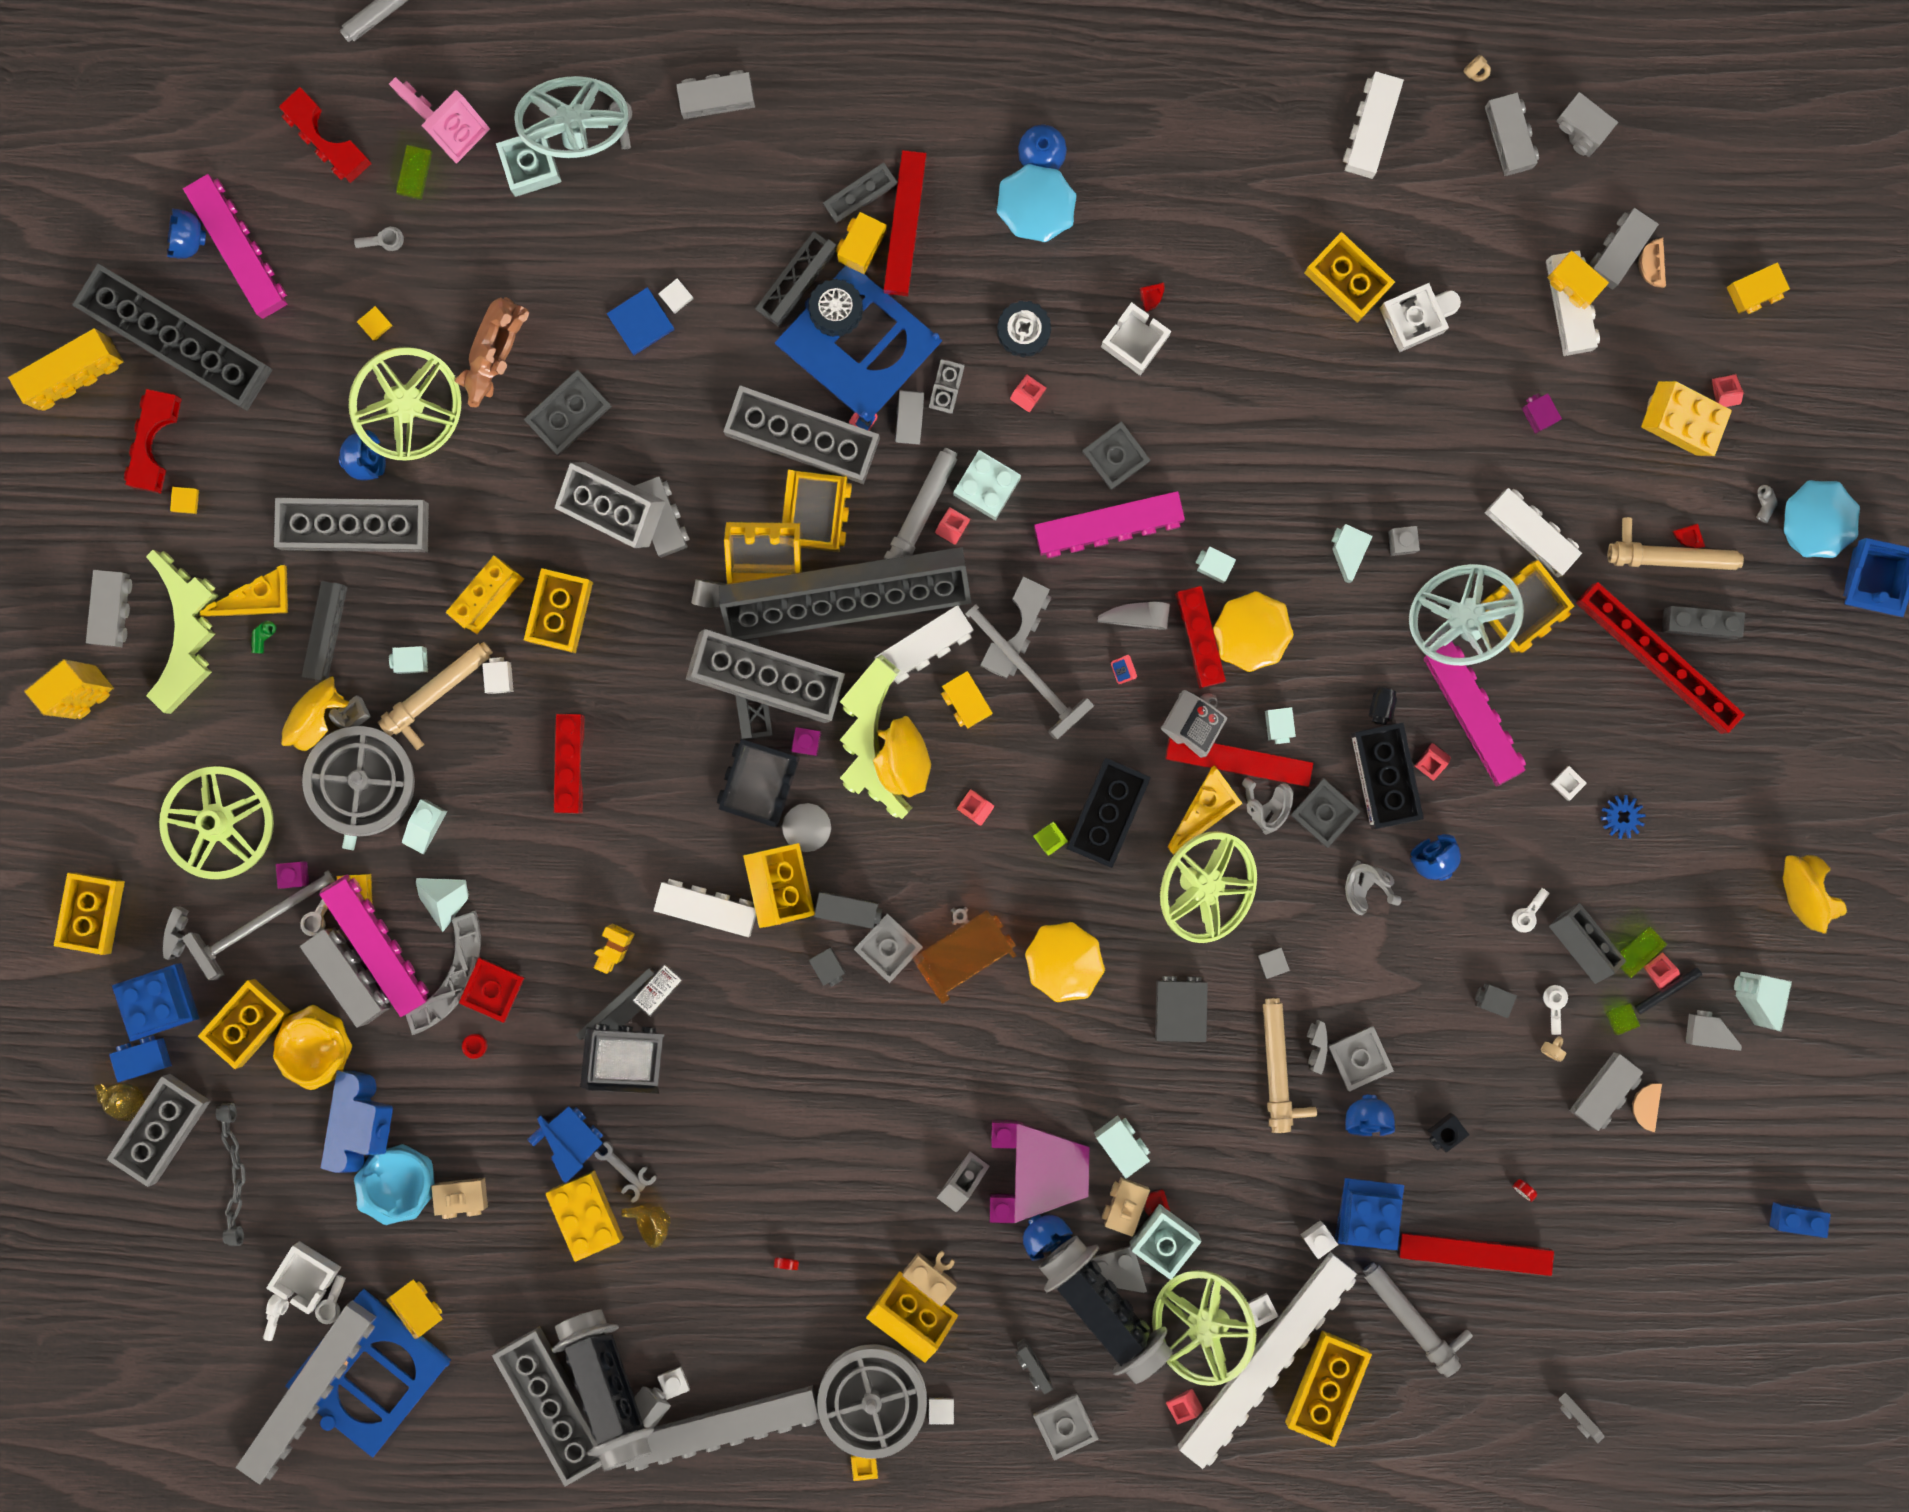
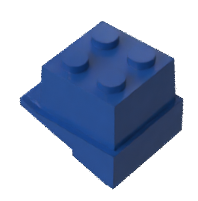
M1869 538L1859 540L1858 546L1853 548L1843 594V596H1846L1844 605L1904 617L1909 601V547Z
M182 963L112 985L130 1042L200 1019Z
M570 1107L566 1108L550 1123L540 1116L537 1120L541 1127L527 1139L535 1146L543 1137H546L554 1153L551 1158L565 1183L583 1167L582 1164L603 1143L600 1140L603 1135L594 1125L589 1128L583 1122L586 1117L577 1107L573 1110Z
M1345 1178L1335 1241L1338 1244L1397 1250L1405 1185Z

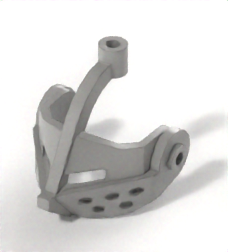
M1248 777L1245 778L1242 786L1246 788L1247 813L1252 816V819L1263 830L1265 835L1278 830L1286 821L1292 808L1293 791L1291 787L1286 783H1282L1275 788L1272 799L1268 803L1261 805L1259 801L1254 799L1253 789L1256 783ZM1272 811L1274 814L1272 815L1271 819L1268 822H1266L1265 819Z
M1358 860L1352 866L1345 885L1346 898L1351 909L1359 915L1366 913L1368 909L1366 894L1374 883L1384 890L1388 896V903L1400 905L1401 897L1395 895L1390 888L1394 885L1393 877L1381 868L1363 864ZM1362 872V873H1363L1362 883H1361V884H1358V883H1359L1360 873Z

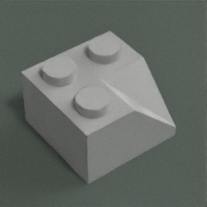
M1580 92L1556 120L1560 124V129L1569 134V141L1574 145V150L1580 155L1588 157L1602 144L1618 123Z

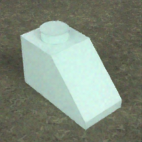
M1347 524L1341 529H1336L1331 541L1335 543L1332 550L1344 581L1350 583L1355 577L1372 536Z
M420 799L408 821L402 843L421 854H425L447 811L428 800Z

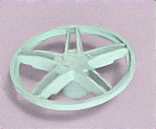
M573 76L549 80L531 89L519 101L514 118L518 135L530 148L553 157L576 158L598 153L614 144L624 133L629 115L624 97L614 87L597 79ZM582 86V89L570 105H566L545 93L561 87ZM598 90L610 96L617 103L620 112L590 110ZM531 102L540 107V111L550 116L527 129L523 127V115ZM618 126L616 131L604 142L588 148L586 128ZM561 133L563 145L571 151L550 149L538 144L534 140L540 138L547 139Z
M1470 564L1456 566L1434 576L1417 593L1409 614L1410 630L1417 646L1430 658L1449 665L1476 664L1497 655L1515 638L1523 620V601L1515 583L1503 572L1485 565ZM1470 574L1460 603L1430 593L1448 579ZM1478 574L1473 598H1468L1474 575ZM1484 575L1495 578L1509 589L1514 599L1480 604ZM1425 598H1430L1432 600L1437 601L1438 603L1447 605L1450 608L1446 609L1436 603L1426 600ZM1421 605L1431 609V612L1448 619L1425 642L1420 636L1418 629V614ZM1515 613V619L1508 634L1499 644L1491 648L1483 623L1505 618V615ZM1461 635L1464 640L1471 643L1479 655L1454 658L1439 654L1436 650L1443 645L1446 646L1457 636ZM1481 637L1488 650L1484 653L1477 643V640Z

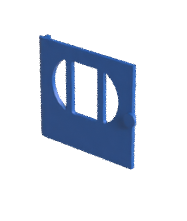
M845 266L834 279L845 280L847 283H851L861 296H865L862 300L863 311L873 302L897 322L895 326L861 363H857L835 344L840 338L839 336H827V334H823L819 329H816L810 319L809 299L811 298H808L805 302L806 309L778 338L775 345L863 420L869 422L943 340L939 338L938 333H933L891 296L884 294V290L865 274ZM901 330H905L907 344L902 357L894 365L886 369L867 370V367Z
M363 1289L359 1292L354 1302L376 1316L372 1323L375 1328L367 1339L364 1337L359 1342L361 1349L353 1359L348 1358L347 1369L341 1378L337 1379L335 1377L331 1383L334 1388L326 1399H320L317 1404L320 1409L317 1413L323 1417L320 1421L322 1429L330 1431L334 1427L337 1428L373 1458L441 1372L449 1366L451 1359L422 1335L414 1339L395 1313ZM389 1341L403 1347L414 1361L416 1378L410 1377L373 1347L372 1343ZM317 1347L286 1384V1388L290 1389ZM364 1351L409 1387V1390L391 1412L385 1410L345 1377V1374ZM339 1385H342L380 1416L382 1421L362 1422L350 1416L340 1402Z

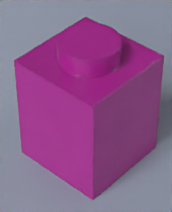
M1538 393L1526 399L1528 404L1522 408L1535 434L1562 420L1548 393L1542 397Z
M796 727L792 752L818 756L821 732Z
M307 862L276 864L278 889L309 885Z

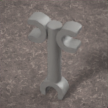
M605 1141L603 1145L608 1149V1153L602 1155L597 1150L594 1153L595 1157L599 1160H607L631 1183L627 1184L621 1193L624 1194L628 1189L634 1190L635 1196L631 1200L634 1203L639 1199L641 1191L647 1185H651L656 1181L657 1176L654 1175L650 1180L645 1179L644 1172L648 1169L647 1166L643 1167L637 1176L613 1153L612 1144Z

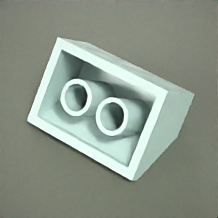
M1740 972V976H1737L1734 984L1735 996L1753 1024L1781 1031L1791 982Z

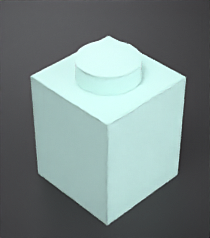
M1209 547L1207 551L1202 550L1196 560V564L1199 565L1197 571L1223 584L1236 559Z
M423 646L392 648L393 654L389 655L390 668L394 669V673L428 672L427 648Z
M1292 707L1265 711L1268 740H1275V744L1290 743L1289 738L1296 737Z

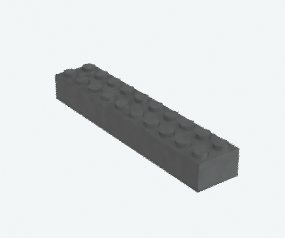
M963 547L719 586V603L728 637L737 640L972 604Z

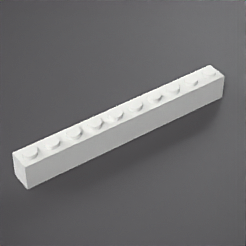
M1331 1252L1327 1255L1255 1346L1247 1367L1241 1374L1225 1384L1180 1441L1178 1448L1184 1455L1202 1469L1206 1465L1210 1466L1218 1456L1216 1452L1222 1445L1226 1446L1233 1437L1232 1432L1237 1425L1241 1427L1249 1417L1247 1413L1252 1406L1257 1407L1264 1398L1263 1393L1267 1387L1272 1388L1279 1379V1372L1283 1367L1288 1368L1295 1358L1293 1356L1298 1348L1303 1349L1310 1340L1309 1334L1314 1328L1317 1330L1325 1321L1324 1315L1329 1309H1335L1341 1300L1339 1296L1344 1290L1348 1291L1356 1282L1354 1277L1357 1275L1354 1270Z

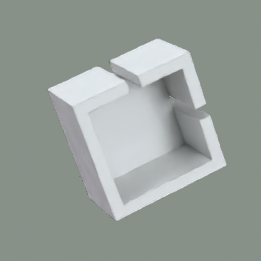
M1131 302L1118 320L1117 325L1115 324L1106 336L1101 347L1141 376L1166 342L1171 331L1154 318L1150 325L1147 326L1145 323L1148 321L1149 315Z
M299 1241L291 1247L267 1289L284 1300L292 1296L294 1292L298 1295L293 1297L290 1303L305 1313L310 1314L320 1303L327 1291L326 1288L331 1285L341 1267Z

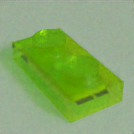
M406 146L396 190L398 195L422 200L432 157L431 150Z
M1648 926L1620 952L1626 960L1620 969L1629 978H1632L1667 944Z

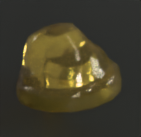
M116 1083L107 1088L103 1085L94 1086L98 1103L102 1104L106 1114L118 1121L134 1119L144 1104L145 1099L142 1092L132 1084Z
M640 1205L635 1208H624L621 1210L622 1217L636 1218L639 1232L649 1247L655 1249L662 1246L663 1241L667 1238L671 1221L670 1216L661 1207L646 1208Z

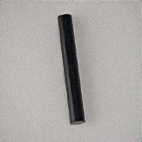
M1697 967L1636 1005V1011L1641 1015L1701 977V971Z

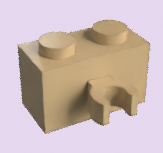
M1120 1177L1119 1183L1115 1181L1110 1192V1196H1113L1111 1205L1105 1206L1101 1218L1105 1220V1227L1133 1237L1150 1192L1149 1187Z
M485 1178L439 1182L432 1185L434 1216L442 1215V1219L455 1218L457 1213L466 1212L467 1216H476L482 1214L481 1211L488 1207Z
M942 1250L937 1254L936 1263L933 1264L918 1252L904 1269L903 1277L942 1307L957 1288V1282L943 1272L944 1270L951 1269L955 1260L951 1259L948 1264H943L940 1259L945 1252Z

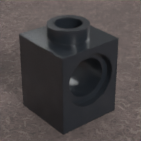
M1449 1113L1427 1130L1431 1135L1428 1140L1437 1151L1441 1148L1446 1153L1470 1135L1452 1113ZM1450 1128L1452 1130L1451 1138L1445 1141L1442 1140V1130Z

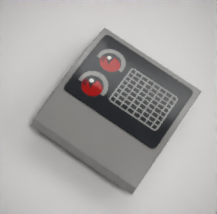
M1184 690L1178 697L1161 730L1177 744H1186L1202 758L1206 757L1227 717L1203 699Z

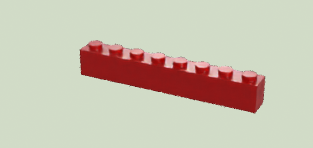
M1599 582L1591 584L1575 602L1720 734L1729 733L1745 716L1738 707Z

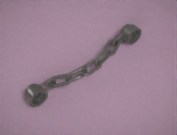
M222 1103L221 1106L216 1108V1118L222 1122L221 1139L231 1154L233 1163L232 1180L234 1183L233 1197L230 1199L225 1211L228 1229L223 1231V1242L229 1246H241L244 1240V1232L241 1226H236L235 1218L238 1216L242 1206V1199L240 1197L242 1185L246 1180L245 1166L240 1161L239 1143L233 1132L230 1131V1123L235 1122L237 1117L236 1106L234 1103ZM229 1135L231 1136L235 1144L232 1145L231 1148L225 1139V1137L227 1138ZM240 1167L242 1181L241 1179L236 1180V1169H240ZM233 1202L238 1203L235 1214L229 1212Z

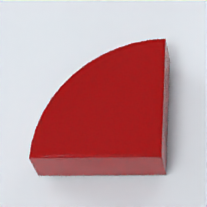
M1164 283L1139 289L1144 312L1147 313L1158 306L1164 294Z
M1698 523L1673 531V535L1682 545L1689 548L1705 547Z

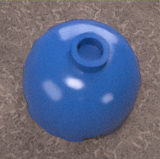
M1045 124L1035 125L1028 129L1020 139L1018 147L1019 160L1023 167L1027 164L1059 170L1066 157V141L1060 131L1053 126Z
M172 208L168 232V242L170 245L169 249H167V257L183 259L192 257L197 253L200 245H205L206 231L201 230V222L194 214Z
M365 431L372 441L376 444L381 443L373 432ZM357 433L348 436L342 443L339 463L350 477L365 481L379 478L378 476L384 474L386 467L385 457L370 449Z
M1449 834L1438 835L1439 840L1430 843V838L1424 840L1411 851L1412 858L1410 859L1418 874L1426 879L1440 881L1447 880L1452 876V873L1455 872L1461 862V853L1455 837Z
M1364 1095L1361 1100H1357L1349 1106L1346 1112L1345 1129L1348 1130V1133L1359 1136H1372V1133L1379 1131L1380 1136L1392 1134L1395 1132L1393 1111L1386 1102L1378 1100L1376 1095Z
M1039 1214L1028 1221L1029 1226L1023 1234V1246L1030 1259L1038 1261L1045 1258L1043 1253L1049 1251L1052 1253L1070 1239V1235L1073 1232L1065 1221L1058 1216L1045 1215L1041 1217Z

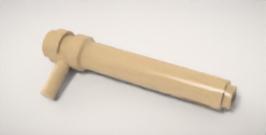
M1629 517L1622 518V542L1610 543L1607 554L1609 563H1614L1615 566L1628 564L1630 567L1655 565L1737 570V568H1742L1744 561L1743 554L1735 550L1642 545L1639 542H1632V518Z
M485 642L477 643L404 702H398L394 705L390 713H384L381 716L382 719L378 721L380 727L389 736L402 732L413 747L419 750L425 744L409 725L415 721L416 716L491 658L490 655L493 653Z
M1280 998L1265 999V1004H1263L1269 1086L1267 1108L1271 1116L1268 1119V1123L1272 1133L1291 1132L1293 1118L1316 1117L1317 1109L1316 1107L1292 1109V1101H1289L1283 1003H1280Z

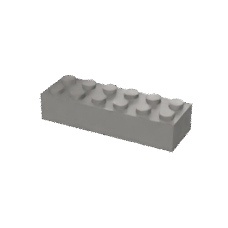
M739 386L723 431L727 437L838 476H847L849 480L861 484L865 482L880 440L879 434L743 386Z
M275 498L274 547L280 550L428 552L429 503L424 500Z
M704 629L698 634L686 680L827 723L832 721L845 674Z
M541 1327L535 1328L498 1349L492 1357L563 1485L567 1486L601 1467L599 1457L588 1456L587 1452L602 1444H597V1441L593 1438L591 1424L583 1410V1403L556 1354L552 1352V1347Z

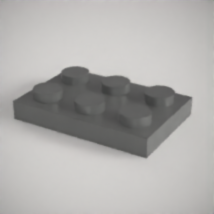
M577 370L524 420L559 456L612 406Z

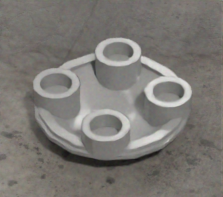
M810 803L799 804L790 809L784 818L782 826L783 835L788 844L799 843L800 849L803 852L815 851L821 848L829 839L832 830L827 813L819 806Z

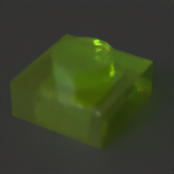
M1631 1003L1606 1012L1613 1031L1617 1036L1640 1026Z

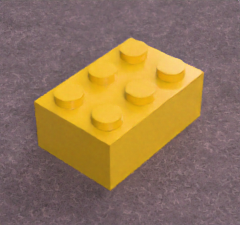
M1342 232L1304 272L1357 323L1395 283L1392 278Z
M1659 381L1641 428L1696 456H1715L1732 410L1677 381Z
M541 568L524 641L576 653L593 582L588 579Z
M799 843L743 856L759 928L815 915Z
M77 872L67 873L54 946L100 955L111 954L125 881Z
M256 979L247 980L198 1037L229 1065L237 1069L243 1067L283 1022V1019L291 1013V1010Z
M595 1170L552 1188L545 1193L574 1262L613 1246L624 1238Z

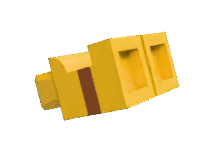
M613 923L606 926L602 936L608 938L606 946L594 953L599 956L594 968L606 974L609 971L611 972L614 965L624 959L635 933Z

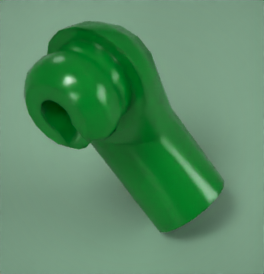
M264 621L252 631L251 653L264 654V641L276 632V625L273 622Z

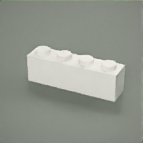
M1375 72L1372 79L1367 78L1363 91L1367 93L1365 102L1361 101L1356 115L1360 116L1358 125H1353L1349 139H1353L1352 147L1347 148L1344 154L1343 162L1347 163L1344 171L1371 179L1375 176L1404 81L1403 79Z
M1574 251L1575 254L1585 261V258L1581 257L1580 251ZM1568 253L1552 255L1546 260L1548 275L1551 274ZM1551 286L1563 356L1596 349L1598 347L1597 344L1600 342L1598 329H1594V306L1589 305L1586 309L1578 308L1569 301V296L1563 291L1559 292Z
M1509 488L1504 490L1484 513L1557 578L1562 576L1582 554L1578 550V544L1570 538L1565 539L1560 534L1561 530L1552 522L1547 523L1541 517L1542 513L1533 505L1529 507L1523 501L1524 497L1517 490L1513 489L1511 491Z
M955 606L874 658L876 659L878 656L883 655L900 670L893 682L895 681L899 684L910 677L908 672L916 668L917 671H920L930 664L928 660L935 655L941 658L951 651L949 647L954 643L958 642L961 645L971 639L970 633L973 632V628L959 606Z
M669 879L668 883L661 882L654 907L655 912L742 936H751L756 918L755 907H753L754 902L741 898L739 902L729 900L730 895L716 892L715 896L706 894L707 889L692 885V889L682 887L683 882Z

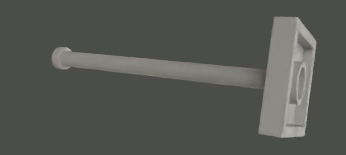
M975 604L965 615L972 617L1060 714L1058 717L1061 720L1047 731L1054 739L1060 738L1094 705L1086 698L1082 699L1073 709L1070 706L1067 708L979 612V607Z
M327 870L321 878L212 946H206L201 936L197 933L190 932L182 937L207 979L218 980L225 975L215 960L216 954L326 885L333 883L335 879L330 871Z

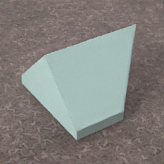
M416 878L420 900L441 931L444 932L452 918L455 917L468 899L466 880Z

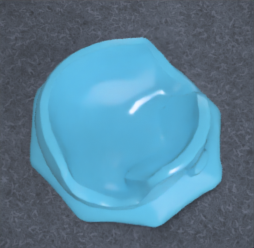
M1027 164L1001 181L997 214L1015 236L1048 242L1073 226L1076 193L1066 182L1059 170Z
M1806 481L1786 502L1784 534L1790 546L1803 557L1834 558L1857 539L1860 506L1838 481Z
M404 1144L387 1148L384 1155H370L354 1177L358 1210L371 1216L383 1225L417 1218L433 1197L432 1185L435 1184L432 1161L427 1156Z

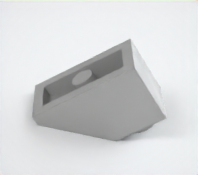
M1697 1010V1015L1689 1014L1686 1043L1741 1051V1044L1720 1018L1712 1017V1012Z
M969 1152L949 1178L937 1199L957 1212L970 1198L990 1166L972 1152Z

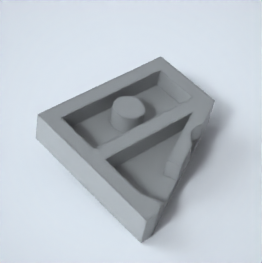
M1131 1246L1093 1256L1090 1259L1100 1266L1101 1274L1107 1280H1111L1117 1288L1142 1293L1147 1292L1137 1256L1132 1252Z
M1566 1393L1558 1399L1562 1404L1560 1410L1569 1419L1574 1417L1579 1422L1577 1428L1586 1438L1591 1436L1597 1443L1605 1438L1601 1430Z

